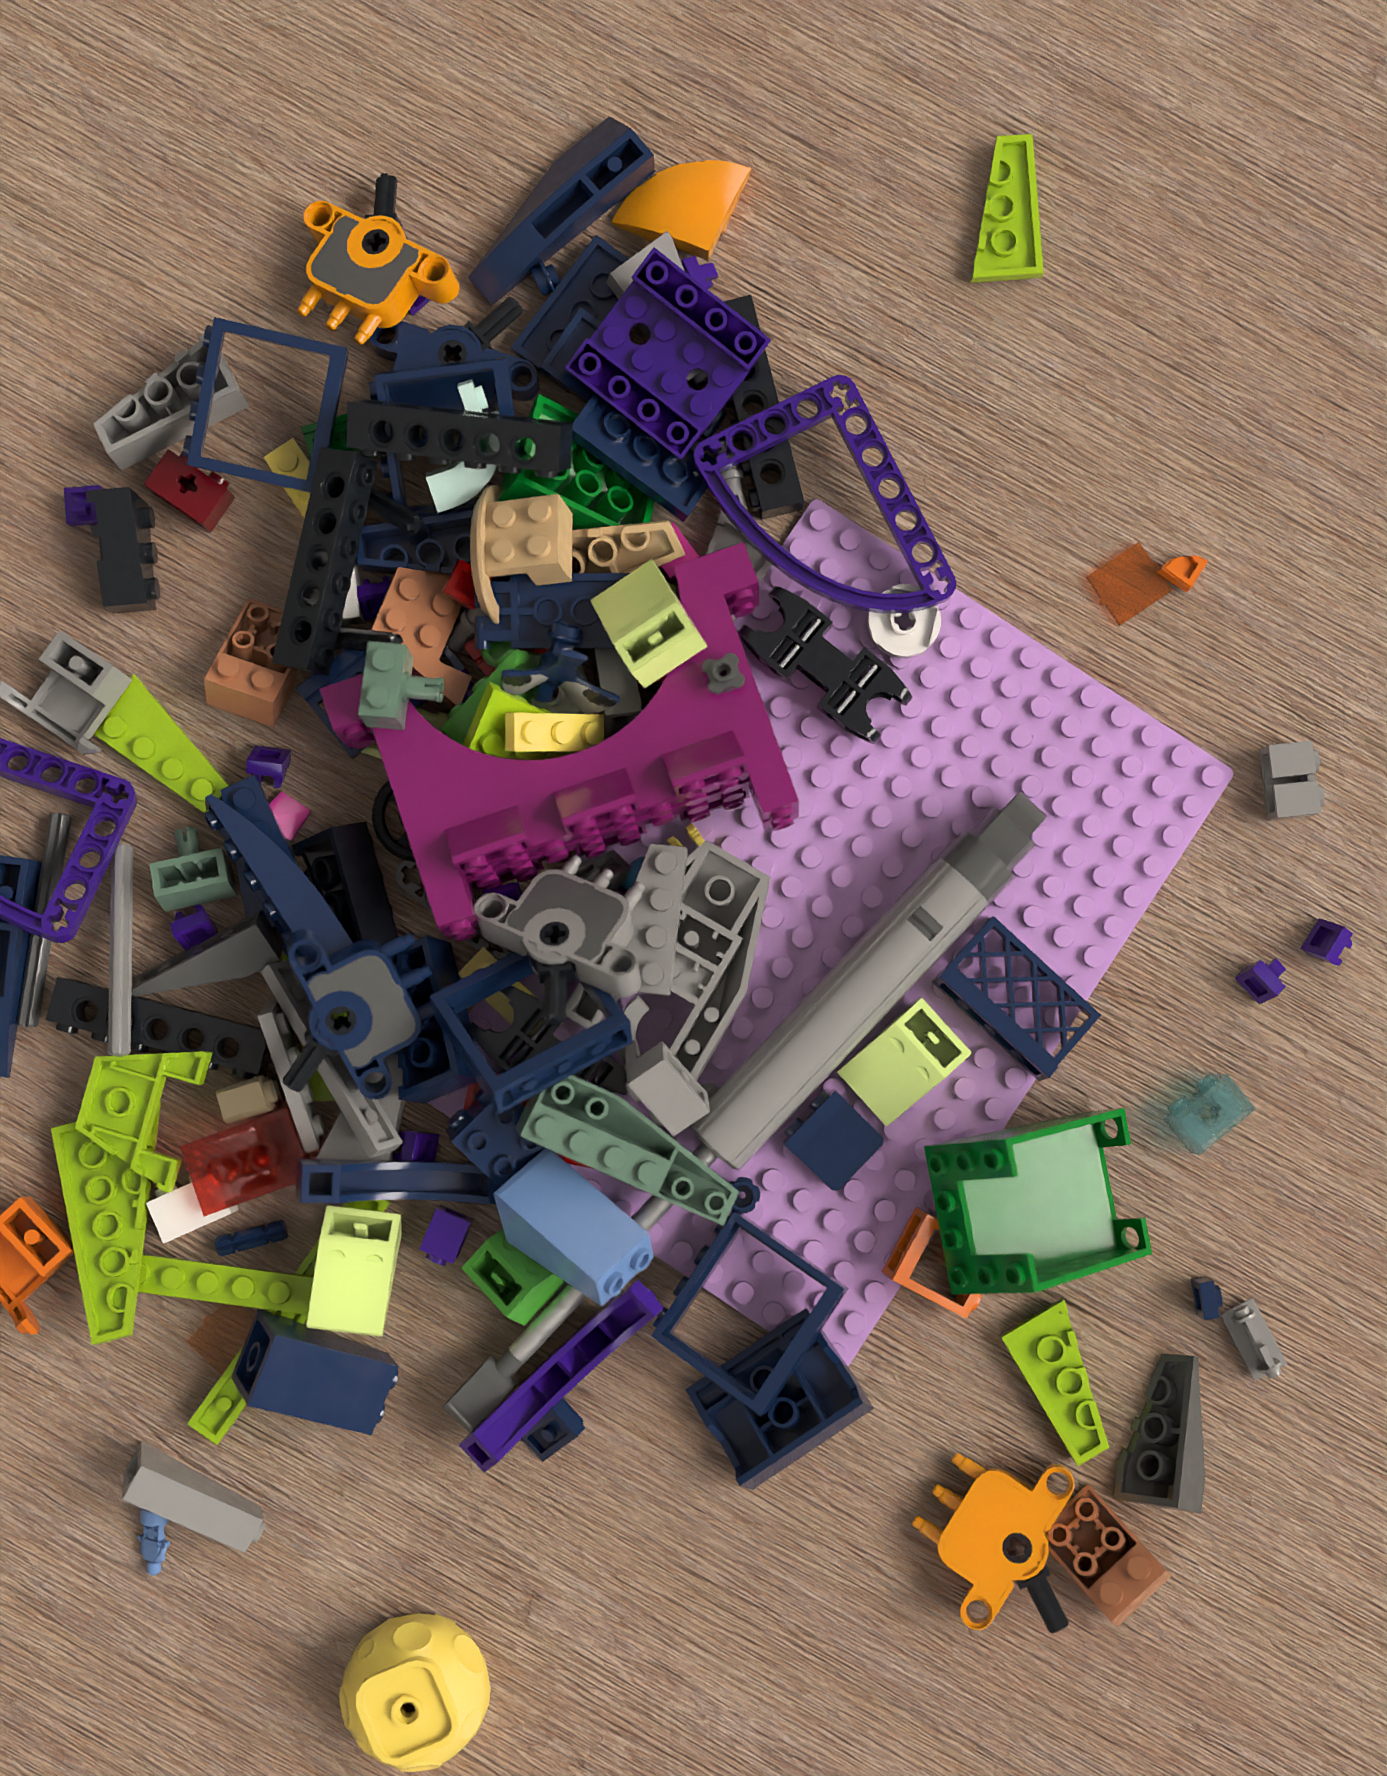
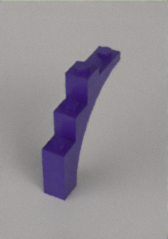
M637 1280L619 1295L609 1299L571 1337L556 1347L527 1378L516 1385L464 1438L459 1446L483 1473L497 1464L544 1415L597 1365L659 1314L664 1307L656 1300L654 1293Z

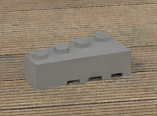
M204 333L198 337L200 339L198 343L188 351L183 349L173 358L175 362L159 375L155 372L145 380L147 384L136 394L127 395L93 423L107 454L121 470L185 439L186 435L191 436L193 434L195 421L189 420L190 408L193 398L199 399L201 385L196 383L197 371L200 362L206 363L208 348L203 347ZM223 352L221 353L208 427L249 407Z

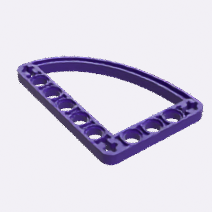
M845 375L832 376L703 440L696 446L694 450L695 468L726 517L768 562L811 592L844 606L881 614L909 613L925 610L946 602L956 589L955 576L851 378ZM834 386H838L840 390H848L845 395V402L849 409L842 415L838 413L843 411L844 405L839 397H831ZM806 400L813 402L817 407L816 415L812 418L801 417L796 409L800 402ZM857 416L862 418L866 424L865 431L861 434L850 433L845 425L850 417ZM769 417H779L784 421L785 429L780 434H770L765 429L764 423ZM832 418L921 591L905 594L875 593L841 584L818 573L786 551L757 524L729 488L721 472ZM737 433H747L752 438L753 444L748 450L741 451L733 446L732 438ZM720 442H726V448L732 456L731 458H727L725 451L716 457L715 465L711 466L708 461L701 462L704 458L705 450L715 454L722 450ZM875 448L880 451L883 460L877 466H869L863 461V452L866 449ZM885 480L896 482L899 487V494L891 499L883 497L879 492L880 483ZM902 512H909L915 517V527L908 531L900 529L896 525V516ZM918 544L929 546L932 550V559L925 563L916 561L912 555L913 547ZM936 563L940 566L934 571L939 581L946 580L948 583L944 588V594H941L939 590L932 591L930 589L934 582L930 571L925 576L921 573L922 571L929 570Z
M0 738V777L93 808L43 915L0 895V919L52 942H68L77 934L137 805L136 792L132 784L125 779ZM15 756H23L28 760L27 765L17 771L9 769L8 762ZM56 767L62 771L61 776L56 781L46 782L41 778L42 773L48 768ZM88 778L96 782L95 788L89 793H79L75 789L76 784L82 779ZM104 785L109 794L103 792ZM121 791H124L127 800L120 799L118 803H115L112 795L119 796ZM102 821H111L115 824V829L110 835L99 836L95 833L97 824ZM95 852L100 855V861L96 866L85 868L80 865V859L84 854ZM73 884H81L85 887L84 895L77 900H69L65 897L66 889ZM62 904L68 909L64 918L68 926L60 927L58 931H55L52 922H59L62 919L64 911L62 906H59Z

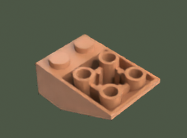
M250 598L247 599L204 678L206 704L271 727L275 726L289 699L298 674V670L272 663L284 610Z
M1089 1484L1064 1506L1050 1530L1046 1532L1050 1553L1109 1621L1117 1627L1171 1577V1574Z

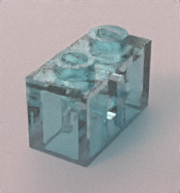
M1210 1073L1196 1084L1198 1091L1188 1099L1186 1096H1182L1168 1107L1170 1113L1163 1118L1192 1154L1200 1155L1256 1109L1228 1074L1218 1073L1215 1076L1214 1073ZM1203 1104L1213 1106L1209 1110L1210 1118L1201 1117L1204 1113Z

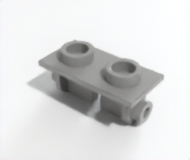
M1250 1298L1220 1314L1253 1380L1256 1381L1266 1375L1269 1379L1279 1376L1282 1373L1280 1368L1287 1365V1362L1254 1299Z

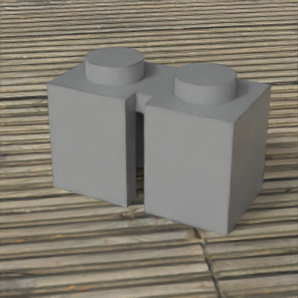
M1312 741L1268 745L1260 749L1268 821L1309 817L1321 813V807L1324 805L1325 798L1321 785H1318L1314 776L1320 768V758L1318 751L1313 749Z

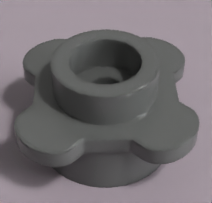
M727 653L724 658L717 660L707 659L703 663L702 669L704 673L708 674L710 681L708 689L711 693L720 694L743 686L745 677L739 672L737 666L739 658L736 654ZM726 671L727 675L721 676L720 672Z

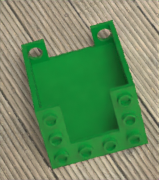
M1124 1108L1091 1111L924 1146L951 1294L1036 1293L1152 1254L1146 1218L1117 1219L1103 1147L1131 1144ZM1113 1119L1118 1129L1115 1138L1107 1134L1105 1130L1106 1120ZM1128 1227L1133 1228L1138 1234L1139 1242L1136 1247L1130 1245L1127 1241L1126 1230Z

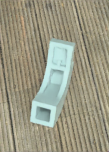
M472 379L458 383V389L465 410L483 412L482 409L488 408L482 386L475 388ZM491 433L489 445L492 450L498 452L499 440ZM456 461L449 466L427 472L426 480L437 512L459 506L477 495L488 483L497 465L487 464L486 469H471L464 467V461Z

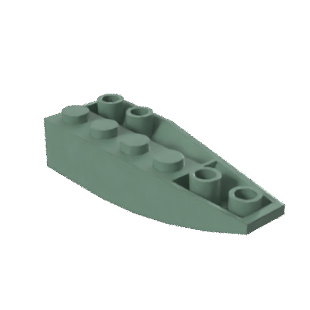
M574 1075L530 1097L515 1127L518 1134L527 1140L723 1226L739 1194L735 1187L621 1096Z

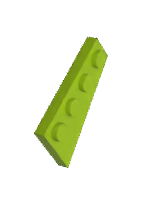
M1033 134L997 136L971 283L1042 278L1044 274Z
M1061 1298L999 1336L1073 1461L1079 1466L1108 1449L1109 1444L1088 1382L1089 1378L1081 1359L1075 1332L1072 1329L1068 1316V1309L1065 1300Z

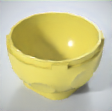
M415 1613L388 1619L362 1638L354 1648L344 1671L342 1686L339 1690V1699L344 1725L366 1754L380 1763L398 1769L401 1772H415L439 1768L468 1744L479 1730L489 1707L491 1687L485 1658L469 1634L457 1626L455 1621L439 1614ZM407 1702L413 1704L415 1711L411 1713L406 1712L402 1704Z

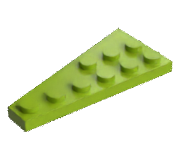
M161 1101L159 1102L147 1144V1149L152 1151L156 1149ZM76 1122L51 1128L91 1344L100 1345L133 1336L148 1215L146 1203L149 1202L152 1181L144 1175H139L130 1168L128 1163L115 1154H110L75 1128Z

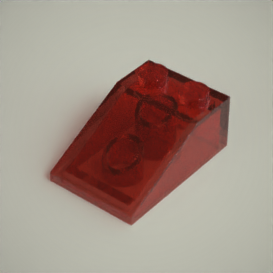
M284 1108L180 1146L204 1217L296 1184L297 1159H310L309 1154L304 1152L289 1108Z

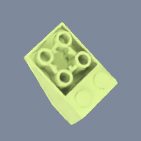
M653 559L590 600L631 674L644 688L707 647V644Z
M917 998L842 1066L837 1073L887 1127L945 1079L972 1052L923 998Z
M326 1206L318 1245L307 1328L383 1337L402 1235L401 1214Z

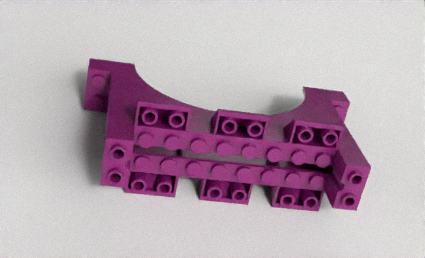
M744 542L673 566L679 586L677 592L680 603L707 644V647L668 672L652 700L628 725L615 735L583 751L544 760H514L483 754L455 742L433 727L415 709L410 699L407 705L404 730L367 727L358 715L364 674L320 688L332 729L347 748H366L375 742L374 739H376L437 927L448 939L455 938L456 941L467 940L476 936V930L480 929L474 910L476 901L471 887L476 893L480 891L483 893L486 889L503 885L502 883L514 879L517 882L531 880L538 875L537 871L544 869L542 861L547 860L548 863L561 861L569 856L568 852L576 850L579 857L586 855V858H593L607 851L606 847L617 843H620L621 846L634 844L641 840V835L647 833L645 825L650 823L653 826L667 824L674 820L673 815L679 814L681 821L689 819L690 822L700 821L710 816L709 811L724 807V810H731L745 803L744 799L750 797V790L763 829L772 827L774 831L794 824L793 819L799 817V799L731 615H734L736 618L746 616L752 613L755 607L759 606V582ZM727 653L736 654L739 658L737 665L739 672L745 677L743 686L720 694L711 693L708 689L710 682L708 674L704 673L702 669L703 663L707 659L717 660L724 658ZM721 671L720 675L726 676L727 672Z

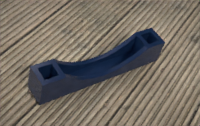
M297 1159L295 1197L300 1203H345L368 1200H440L496 1204L493 1193L499 1189L472 1161Z

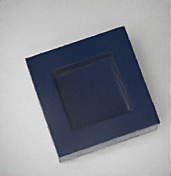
M1205 1276L1191 1278L1196 1315L1204 1320L1219 1318L1218 1308L1223 1306L1220 1287L1214 1285V1281Z

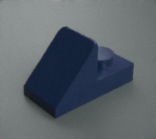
M562 1398L521 1439L543 1462L578 1437L586 1427L583 1425V1419Z

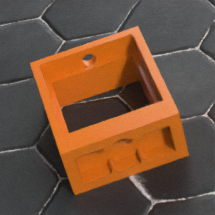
M915 1207L881 1272L898 1284L967 1319L970 1312L974 1311L979 1305L982 1294H957L953 1300L910 1277L934 1230H939L937 1217Z

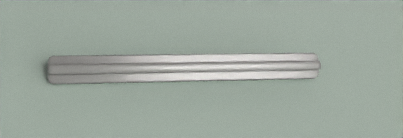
M118 844L111 859L108 1053L111 1056L118 1057L126 1056L131 1052L134 849L131 845Z

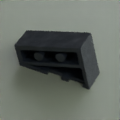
M130 487L86 491L87 502L95 504L98 525H92L91 530L92 537H99L101 560L96 562L103 607L113 614L156 610L155 599L160 598V585L153 573V564H156L158 561L157 548L155 543L151 542L150 532L151 528H155L153 508L149 507Z

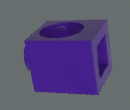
M438 1206L419 1250L426 1252L425 1258L436 1264L446 1266L447 1261L454 1263L459 1257L474 1218L445 1206Z

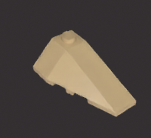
M669 520L572 530V573H631L651 559L659 567L685 555Z

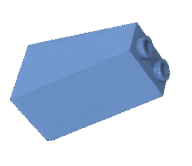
M548 1148L541 1151L493 1193L507 1242L600 1306H603L612 1296L618 1295L625 1284L638 1272L643 1271L654 1258L649 1233Z

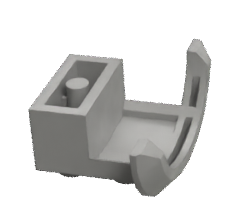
M59 630L38 659L52 668V671L30 700L2 680H0V698L50 730L81 754L100 753L102 749L91 742L90 738L131 683L132 679Z
M637 995L627 1004L623 1011L630 1020L633 1043L619 1050L627 1074L625 1086L630 1096L636 1102L642 1101L648 1107L649 1115L659 1128L664 1126L674 1137L710 1112L708 1100L719 1087L715 1083L700 1085L663 1042L642 1054L636 1040V1031L639 1021L649 1011V1007Z

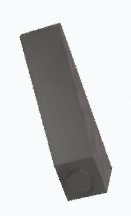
M260 910L138 975L132 985L131 993L135 997L250 976L257 971L261 972L268 964L279 962L283 950L281 947L282 942Z

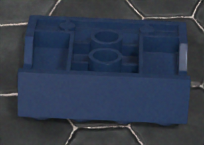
M805 1308L720 1367L758 1393L809 1316L810 1311ZM823 1330L820 1331L772 1406L764 1415L760 1416L706 1376L685 1389L705 1426L721 1443L735 1468L737 1483L739 1486L751 1490L874 1409L857 1379Z

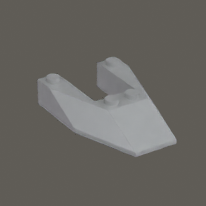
M707 840L687 857L671 992L695 1005L669 1050L696 1081H698L747 992L771 878ZM579 982L566 1004V1016L585 1028H589L606 1018ZM611 994V996L617 1002L620 997Z

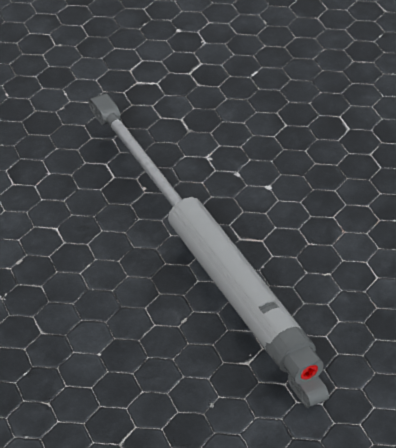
M1020 791L1001 811L993 808L970 833L962 830L708 1100L710 1112L690 1125L691 1130L702 1141L692 1154L708 1167L719 1157L732 1169H741L1015 878L1011 870L1035 846V843L1029 836L1046 819L1047 815ZM652 1195L631 1219L645 1231L649 1232L674 1204ZM568 1284L497 1360L489 1356L442 1408L470 1433L517 1383V1380L512 1376L587 1296Z

